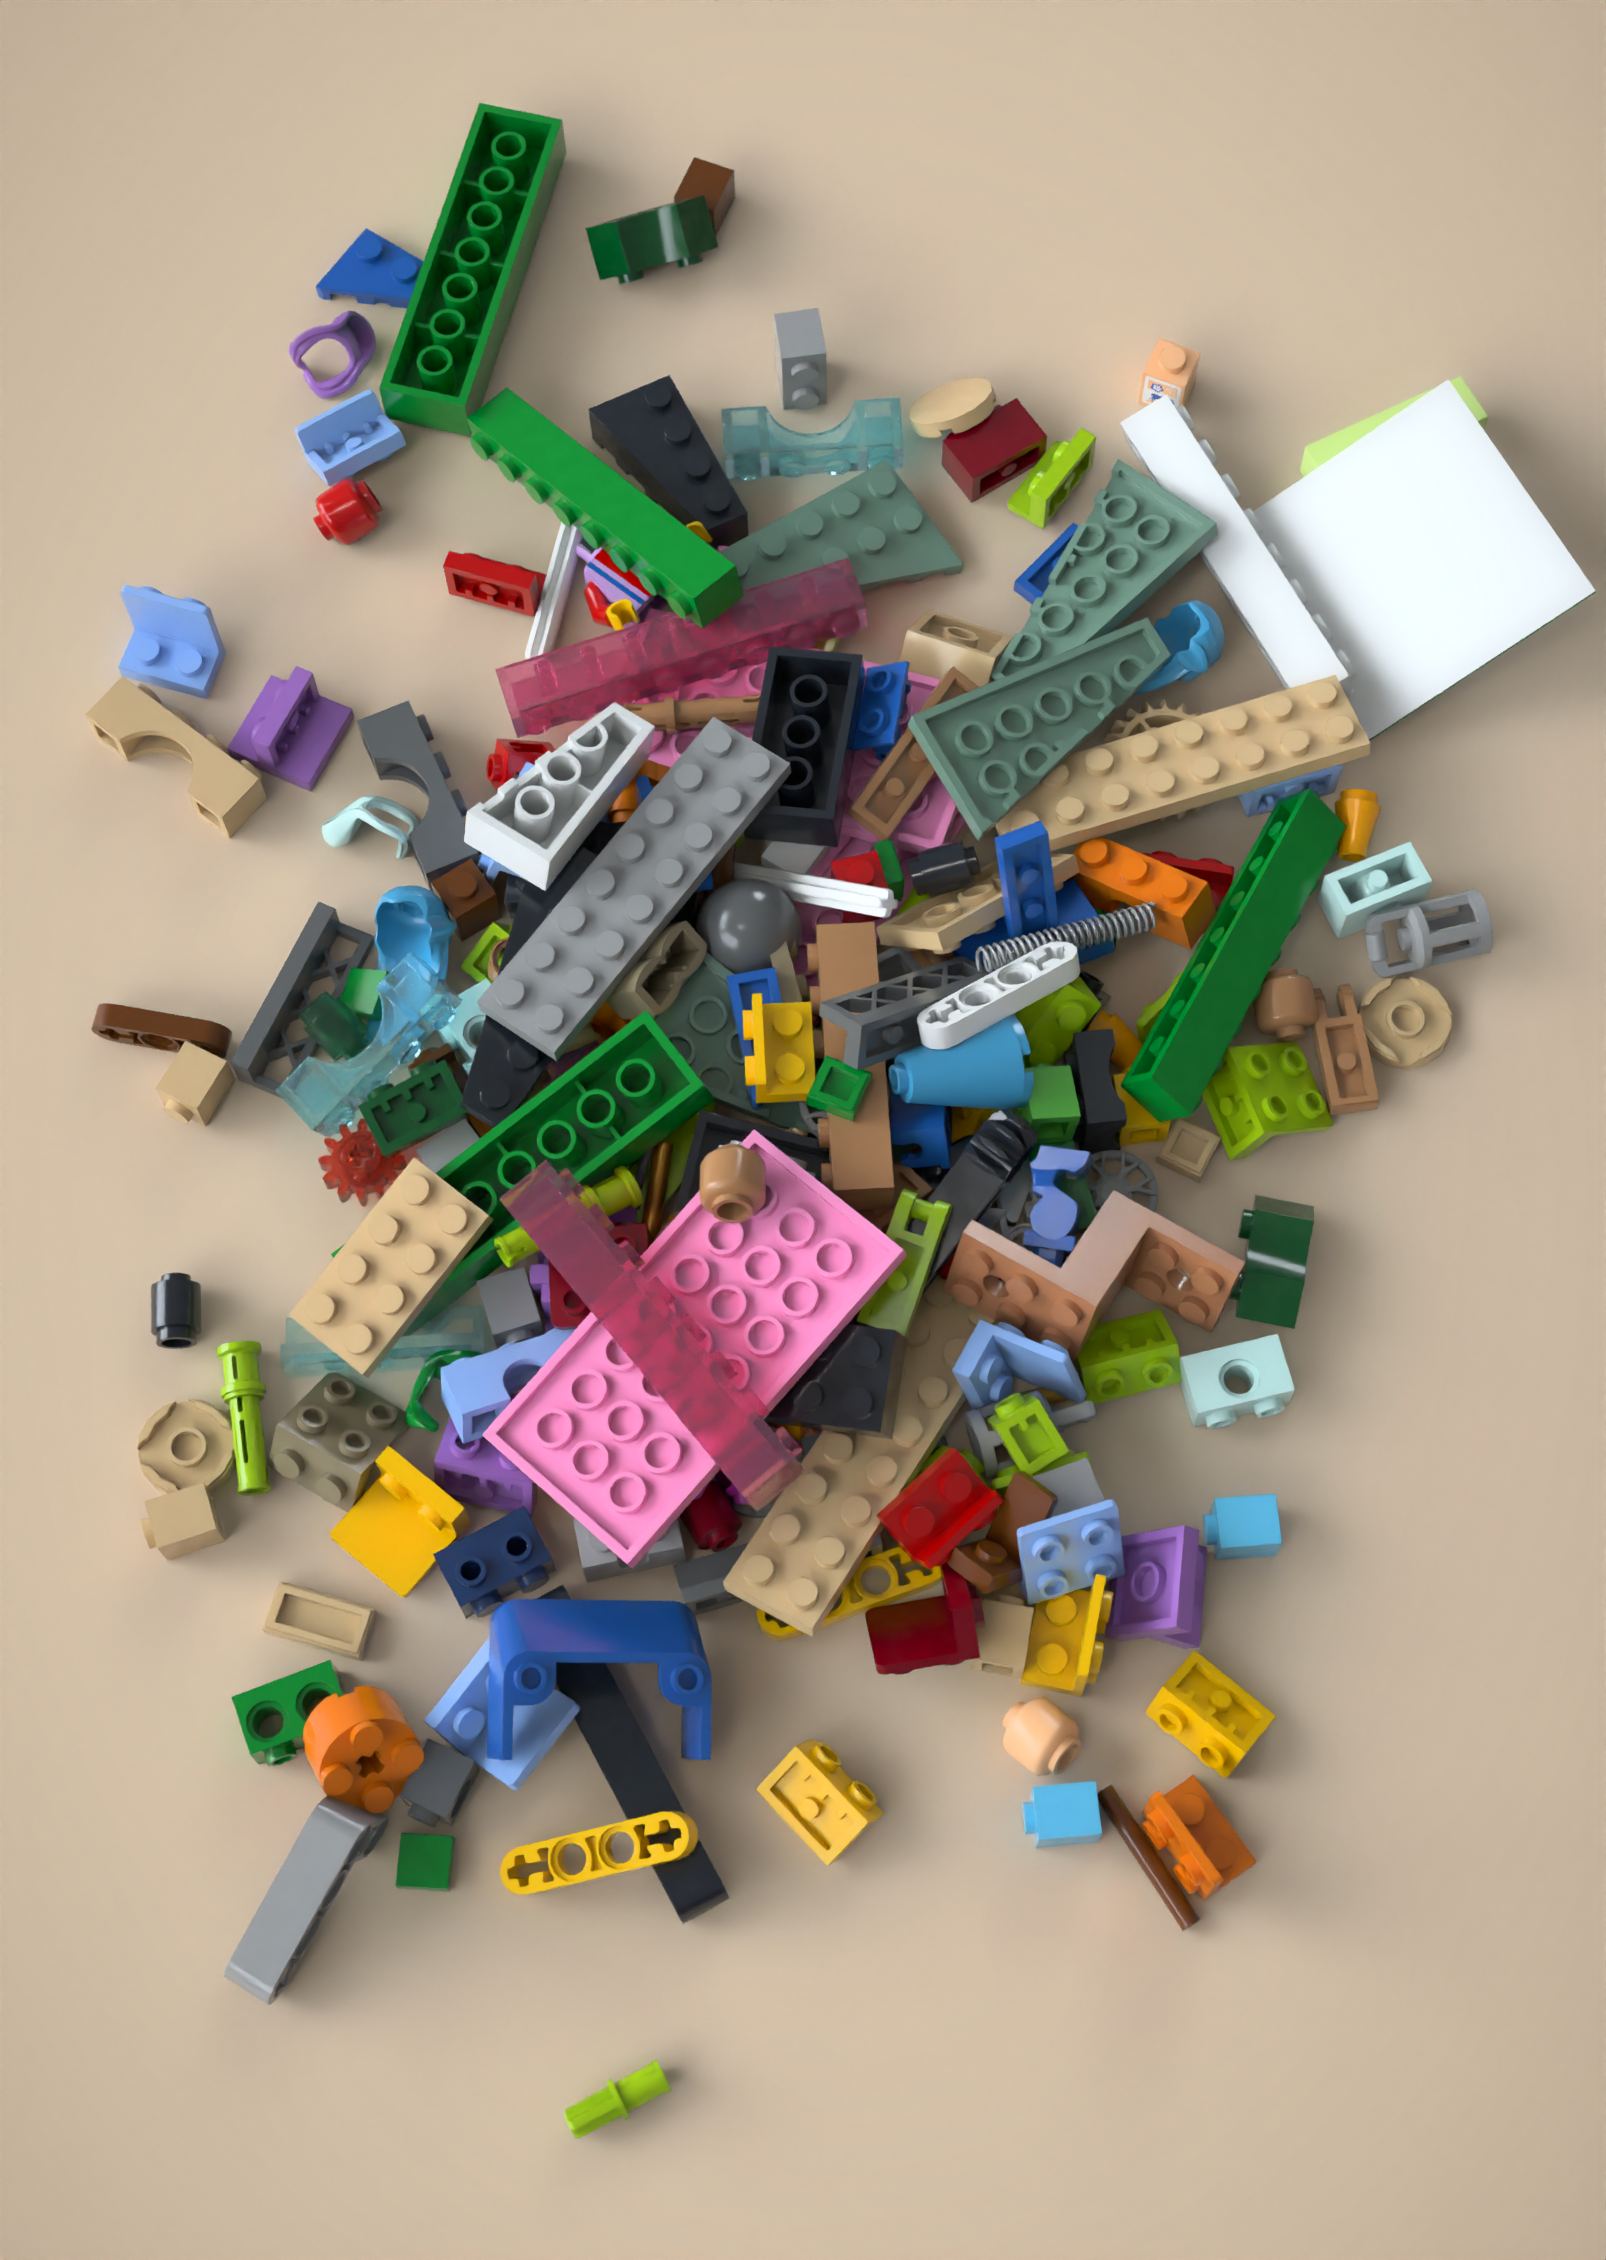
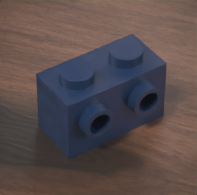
M524 1506L433 1554L465 1618L474 1614L480 1618L493 1613L500 1604L504 1603V1598L519 1590L522 1593H529L540 1588L549 1581L548 1575L556 1571L552 1557Z

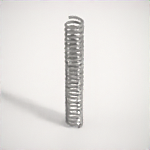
M1150 901L1148 904L1142 903L1141 906L1135 905L1134 908L1128 907L1126 910L1121 909L1119 912L1114 911L1112 914L1107 913L1105 916L1100 914L1099 917L1093 916L1091 919L1086 918L1084 921L1079 920L1077 923L1072 922L1070 925L1064 924L1063 927L1057 926L1056 929L1050 928L1049 931L1044 929L1042 932L1036 931L1035 934L1029 933L1028 936L1022 935L1020 938L1015 937L1013 940L1007 939L1006 942L1000 941L999 944L993 943L992 946L986 945L984 948L979 946L975 955L977 969L979 972L983 971L980 962V951L983 952V963L986 971L992 973L993 969L997 970L1000 966L1003 967L1050 942H1069L1075 945L1077 949L1078 947L1084 949L1086 945L1091 947L1093 943L1098 945L1100 941L1105 943L1107 939L1113 941L1114 937L1120 939L1121 935L1126 938L1128 933L1133 936L1135 931L1140 934L1142 929L1145 932L1149 928L1155 930L1157 922L1151 906L1156 907L1157 904Z

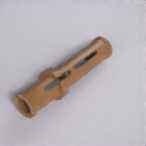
M761 694L675 701L674 697H665L664 702L623 704V707L654 725V731H667V734L671 735L677 734V730L704 728L712 717L717 718L728 726L753 725L756 722Z

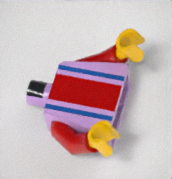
M692 522L686 525L688 529L705 542L712 541V537L702 523ZM584 537L577 546L576 554L588 563L584 569L586 584L584 597L593 621L599 625L614 628L618 636L626 632L635 639L641 630L649 608L661 611L668 604V601L660 594L655 596L650 594L635 574L630 570L627 572L620 570L605 550L601 547L594 549Z

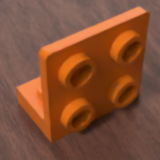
M1194 1774L1164 1796L1160 1791L1151 1795L1142 1811L1146 1821L1141 1825L1147 1837L1158 1850L1164 1847L1167 1848L1177 1862V1865L1173 1867V1871L1182 1886L1190 1894L1197 1891L1203 1900L1209 1898L1257 1862Z

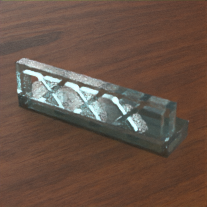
M483 1305L445 1308L429 1321H440L435 1328L428 1323L422 1326L429 1333L428 1335L400 1337L373 1373L422 1370L428 1358L441 1350H470L485 1354ZM292 1317L286 1318V1344H280V1363L288 1378L325 1376L330 1372H337L341 1375L360 1374L324 1343H298V1330L306 1329ZM473 1319V1332L441 1334L453 1320Z

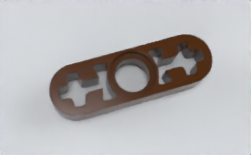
M111 1003L98 1005L91 1028L96 1035L106 1040L178 1053L184 1042L187 1041L222 1059L227 1055L232 1037V1031L229 1028L213 1021Z

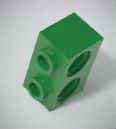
M331 1660L231 1697L250 1756L258 1764L266 1762L267 1766L271 1767L284 1764L296 1758V1750L305 1747L303 1729L309 1717L308 1710L311 1703L319 1697H329L335 1693L339 1697L346 1695L338 1670ZM271 1715L283 1717V1727L276 1736L271 1738L260 1737L259 1729L264 1719Z

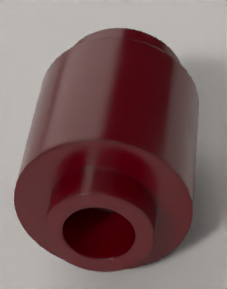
M710 1480L702 1496L699 1499L693 1500L679 1515L700 1550L711 1549L713 1552H719L728 1548L738 1539L739 1535L737 1532L742 1527V1520L717 1481Z

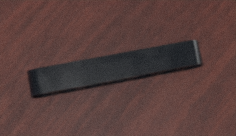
M563 1584L536 1598L571 1600ZM556 1662V1685L562 1694L580 1706V1710L574 1719L627 1820L659 1812L680 1811L685 1813L606 1663ZM669 1824V1830L665 1833L647 1835L649 1846L659 1843H671L674 1849V1841L681 1838L680 1828H671ZM699 1838L695 1849L688 1856L652 1866L682 1924L729 1899V1895Z

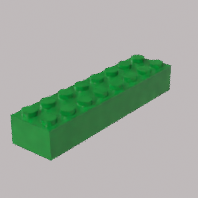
M479 103L379 387L384 412L390 420L471 437L472 433L466 418L482 405L566 155L562 119Z
M647 1010L435 1173L494 1220L400 1337L401 1341L406 1340L477 1284L476 1281L484 1279L503 1264L497 1252L501 1247H495V1238L501 1237L574 1199V1194L578 1191L579 1187L585 1184L590 1187L613 1176L615 1168L621 1165L627 1168L715 1099ZM344 1245L333 1252L331 1256L334 1258Z

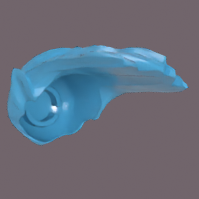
M1198 599L1175 606L1171 614L1166 618L1156 620L1153 627L1171 655L1167 663L1133 695L1157 690L1160 687L1176 682V680L1190 682L1200 674L1207 672L1219 660L1224 645V630L1219 616L1211 606Z
M414 885L395 887L384 893L375 910L377 934L374 943L378 949L377 970L388 971L396 976L397 979L383 1021L367 1020L366 1041H370L372 1047H379L383 1044L385 1051L394 1055L397 1053L402 1055L411 1044L417 1046L420 1041H426L435 1028L438 1019L437 1007H439L447 975L449 945L452 942V934L457 927L456 923L449 918L446 906L435 893L424 887Z

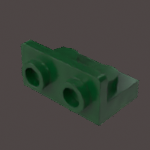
M435 1060L420 1064L410 1072L411 1077L395 1086L392 1083L377 1087L367 1095V1101L358 1105L376 1143L387 1160L471 1115L460 1107L463 1092L456 1081V1075L445 1060L438 1063Z

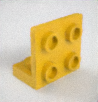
M388 1446L375 1460L381 1472L380 1477L330 1532V1537L338 1546L401 1598H407L436 1565L437 1562L433 1554L455 1543L470 1526L471 1521L466 1509Z
M1095 1575L1091 1591L1079 1589L1054 1599H1047L1036 1603L1020 1685L1081 1697L1086 1683L1095 1684L1104 1649V1642L1095 1641L1096 1633L1104 1634L1113 1599V1592L1104 1590L1106 1575Z

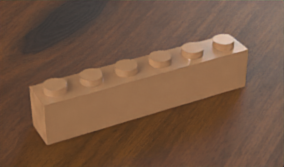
M875 922L816 925V943L807 944L808 973H818V986H810L812 1016L820 1015V1006L823 1001L879 983ZM820 1016L821 1029L813 1030L814 1059H823L824 1061L827 1055L844 1062L847 1031ZM885 1061L862 1068L872 1072V1082L853 1122L828 1112L827 1118H818L819 1148H829L830 1163H821V1183L854 1210L893 1208L894 1176Z

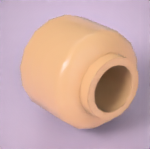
M1044 1697L1032 1699L1026 1704L1023 1702L1016 1703L1003 1720V1727L1006 1728L1003 1738L1004 1749L1037 1776L1048 1775L1052 1772L1056 1775L1062 1773L1072 1764L1080 1751L1081 1741L1078 1740L1079 1726L1077 1722Z

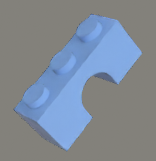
M554 1328L544 1335L519 1343L511 1342L497 1350L472 1358H461L454 1361L451 1365L441 1367V1398L462 1443L482 1438L485 1430L510 1404L509 1395L523 1389L576 1329L559 1330Z

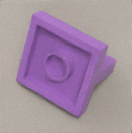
M296 666L288 680H282L273 675L270 676L227 749L230 757L240 762L246 760L261 771L311 792L355 717L351 708L320 696L313 673Z
M1182 1525L1121 1536L1125 1575L1110 1579L1109 1591L1113 1592L1109 1620L1106 1623L1105 1637L1120 1642L1151 1638L1183 1649L1200 1647L1207 1547L1198 1544L1199 1530Z

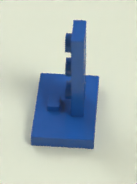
M1041 821L995 837L1005 915L995 921L996 926L991 930L979 934H971L961 940L962 945L952 951L955 958L964 956L976 962L975 955L979 946L984 948L986 945L992 946L993 943L999 944L1000 941L1006 942L1007 939L1013 940L1015 937L1020 938L1022 935L1028 936L1029 933L1035 934L1036 931L1042 932L1044 929L1049 931L1050 928L1056 929L1057 926L1063 927L1064 924L1070 925L1072 922L1077 923L1079 920L1084 921L1086 918L1091 919L1093 916L1099 917L1074 878L1064 881L1063 888L1055 892L1049 835ZM1107 939L1105 943L1100 941L1098 945L1093 943L1091 947L1086 945L1084 949L1078 947L1079 965L1114 952V942ZM980 951L981 966L984 967L983 952Z

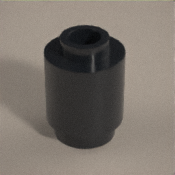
M962 839L918 851V857L908 859L911 878L918 896L929 893L930 897H935L975 885L973 876L981 874L974 846L965 848Z
M167 1273L161 1276V1281L151 1285V1333L156 1336V1344L159 1347L183 1349L192 1347L197 1343V1335L201 1333V1285L196 1281H192L189 1274Z

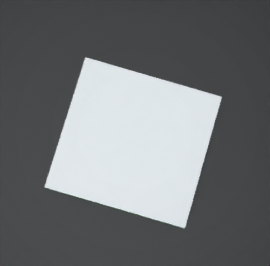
M1449 379L1253 511L1263 530L1258 534L1265 546L1270 543L1275 545L1285 563V567L1281 568V571L1288 581L1296 578L1308 598V602L1303 605L1312 617L1318 613L1322 617L1332 636L1327 642L1335 653L1342 649L1355 670V673L1350 676L1353 693L1347 696L1369 741L1596 593L1594 587Z

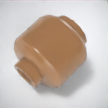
M1284 968L1268 972L1261 984L1262 991L1253 1002L1259 1030L1264 1034L1276 1035L1278 1042H1292L1306 1036L1305 1029L1313 1026L1319 1018L1311 980L1307 976L1299 975L1297 969Z
M727 1144L715 1149L704 1157L700 1164V1202L707 1212L722 1222L739 1223L749 1219L762 1208L766 1201V1165L760 1155L742 1145Z

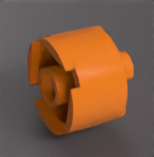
M373 1686L353 1687L356 1692L341 1697L335 1693L325 1698L312 1711L303 1729L305 1753L327 1796L366 1809L370 1813H382L392 1806L394 1799L400 1795L410 1774L419 1769L424 1760V1752L403 1711L388 1692Z

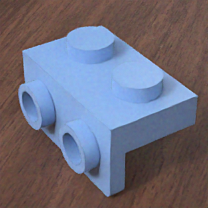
M371 389L359 393L295 428V434L308 464L329 487L345 478H352L356 472L374 462L388 459L395 451L406 446L401 430L383 413L377 396Z

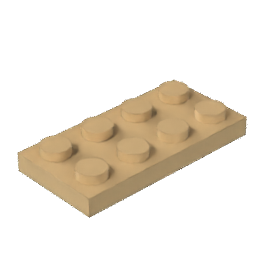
M1051 853L1055 892L1063 888V881L1080 872L1075 854ZM998 860L982 867L981 874L973 876L975 885L935 897H929L876 927L881 945L902 947L904 951L929 949L933 950L934 954H945L958 949L962 945L961 940L971 934L983 933L996 926L995 921L1005 915Z
M414 1157L289 1313V1316L359 1373L369 1378L494 1219Z

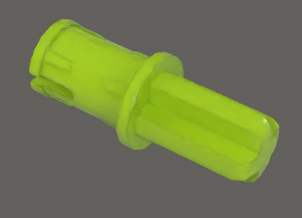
M657 2060L651 2061V2064L615 2083L610 2078L606 2081L607 2087L566 2108L564 2117L572 2134L576 2138H582L621 2116L627 2120L630 2118L628 2114L630 2111L665 2092L672 2091Z

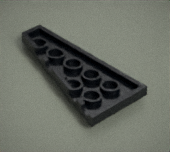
M581 845L546 891L525 879L498 975L596 859L597 855ZM486 1015L460 1107L493 1129L519 1109L553 1058Z

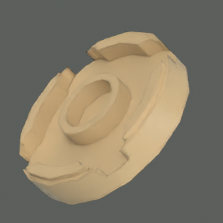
M970 377L957 379L935 387L914 401L908 410L909 420L913 431L921 437L940 438L942 437L940 430L952 428L953 434L961 433L978 425L992 413L995 408L993 402L996 401V395L991 382L984 378Z
M1397 976L1385 978L1370 987L1358 1007L1357 1013L1362 1015L1370 1056L1386 1066L1401 1069L1425 1066L1439 1057L1450 1040L1453 1027L1450 1004L1437 987L1422 978L1412 976L1409 979H1397Z
M188 1399L189 1401L172 1402L164 1405L148 1418L138 1438V1458L142 1473L158 1491L168 1494L204 1482L209 1491L213 1493L229 1479L236 1466L232 1422L217 1406L203 1400Z

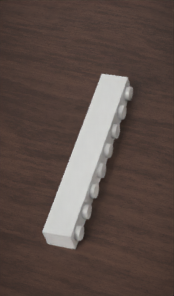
M1166 394L1120 422L1127 443L1150 479L1217 523L1218 536L1198 554L1285 690L1336 675L1346 696L1352 694L1353 687L1350 676L1355 673L1351 662L1342 649L1335 653L1327 642L1332 636L1322 617L1318 613L1312 617L1303 605L1308 602L1303 588L1296 578L1290 581L1286 579L1281 571V568L1285 567V563L1273 543L1265 546L1258 534L1263 530L1258 519L1250 508L1242 511L1235 499L1240 497L1238 489L1227 473L1220 476L1214 468L1213 464L1218 461L1205 439L1197 442L1191 432L1195 428V424L1183 405L1175 408Z

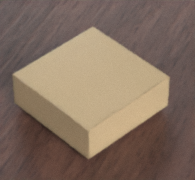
M1176 1118L1155 1162L1199 1183L1220 1144L1221 1136L1183 1118Z

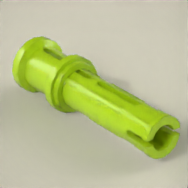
M621 1165L615 1168L613 1176L590 1187L585 1184L579 1187L578 1191L574 1194V1199L501 1237L495 1238V1247H501L497 1250L501 1260L510 1268L515 1263L588 1225L593 1228L601 1227L607 1223L609 1216L628 1206L632 1208L641 1206L643 1204V1197L633 1175L625 1166Z
M249 1340L229 1342L216 1349L217 1358L222 1360L225 1381V1386L220 1390L221 1398L226 1404L230 1405L239 1485L238 1494L243 1496L259 1495L271 1490L260 1401L264 1399L266 1393V1385L260 1382L257 1358L261 1354L262 1349L259 1342Z

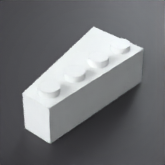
M612 703L569 735L568 741L552 753L547 751L535 760L534 767L518 779L511 778L500 786L498 793L484 804L479 802L469 809L466 815L464 842L546 891L649 758L655 726L619 704Z

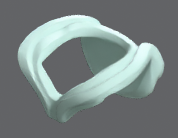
M369 795L359 798L327 820L322 825V834L324 840L330 846L339 848L348 845L352 841L362 821H365L374 828L399 840L396 858L401 860L411 848L408 835L420 823L412 812L400 804L384 797ZM368 809H381L411 825L407 835L400 828L381 821L369 812Z

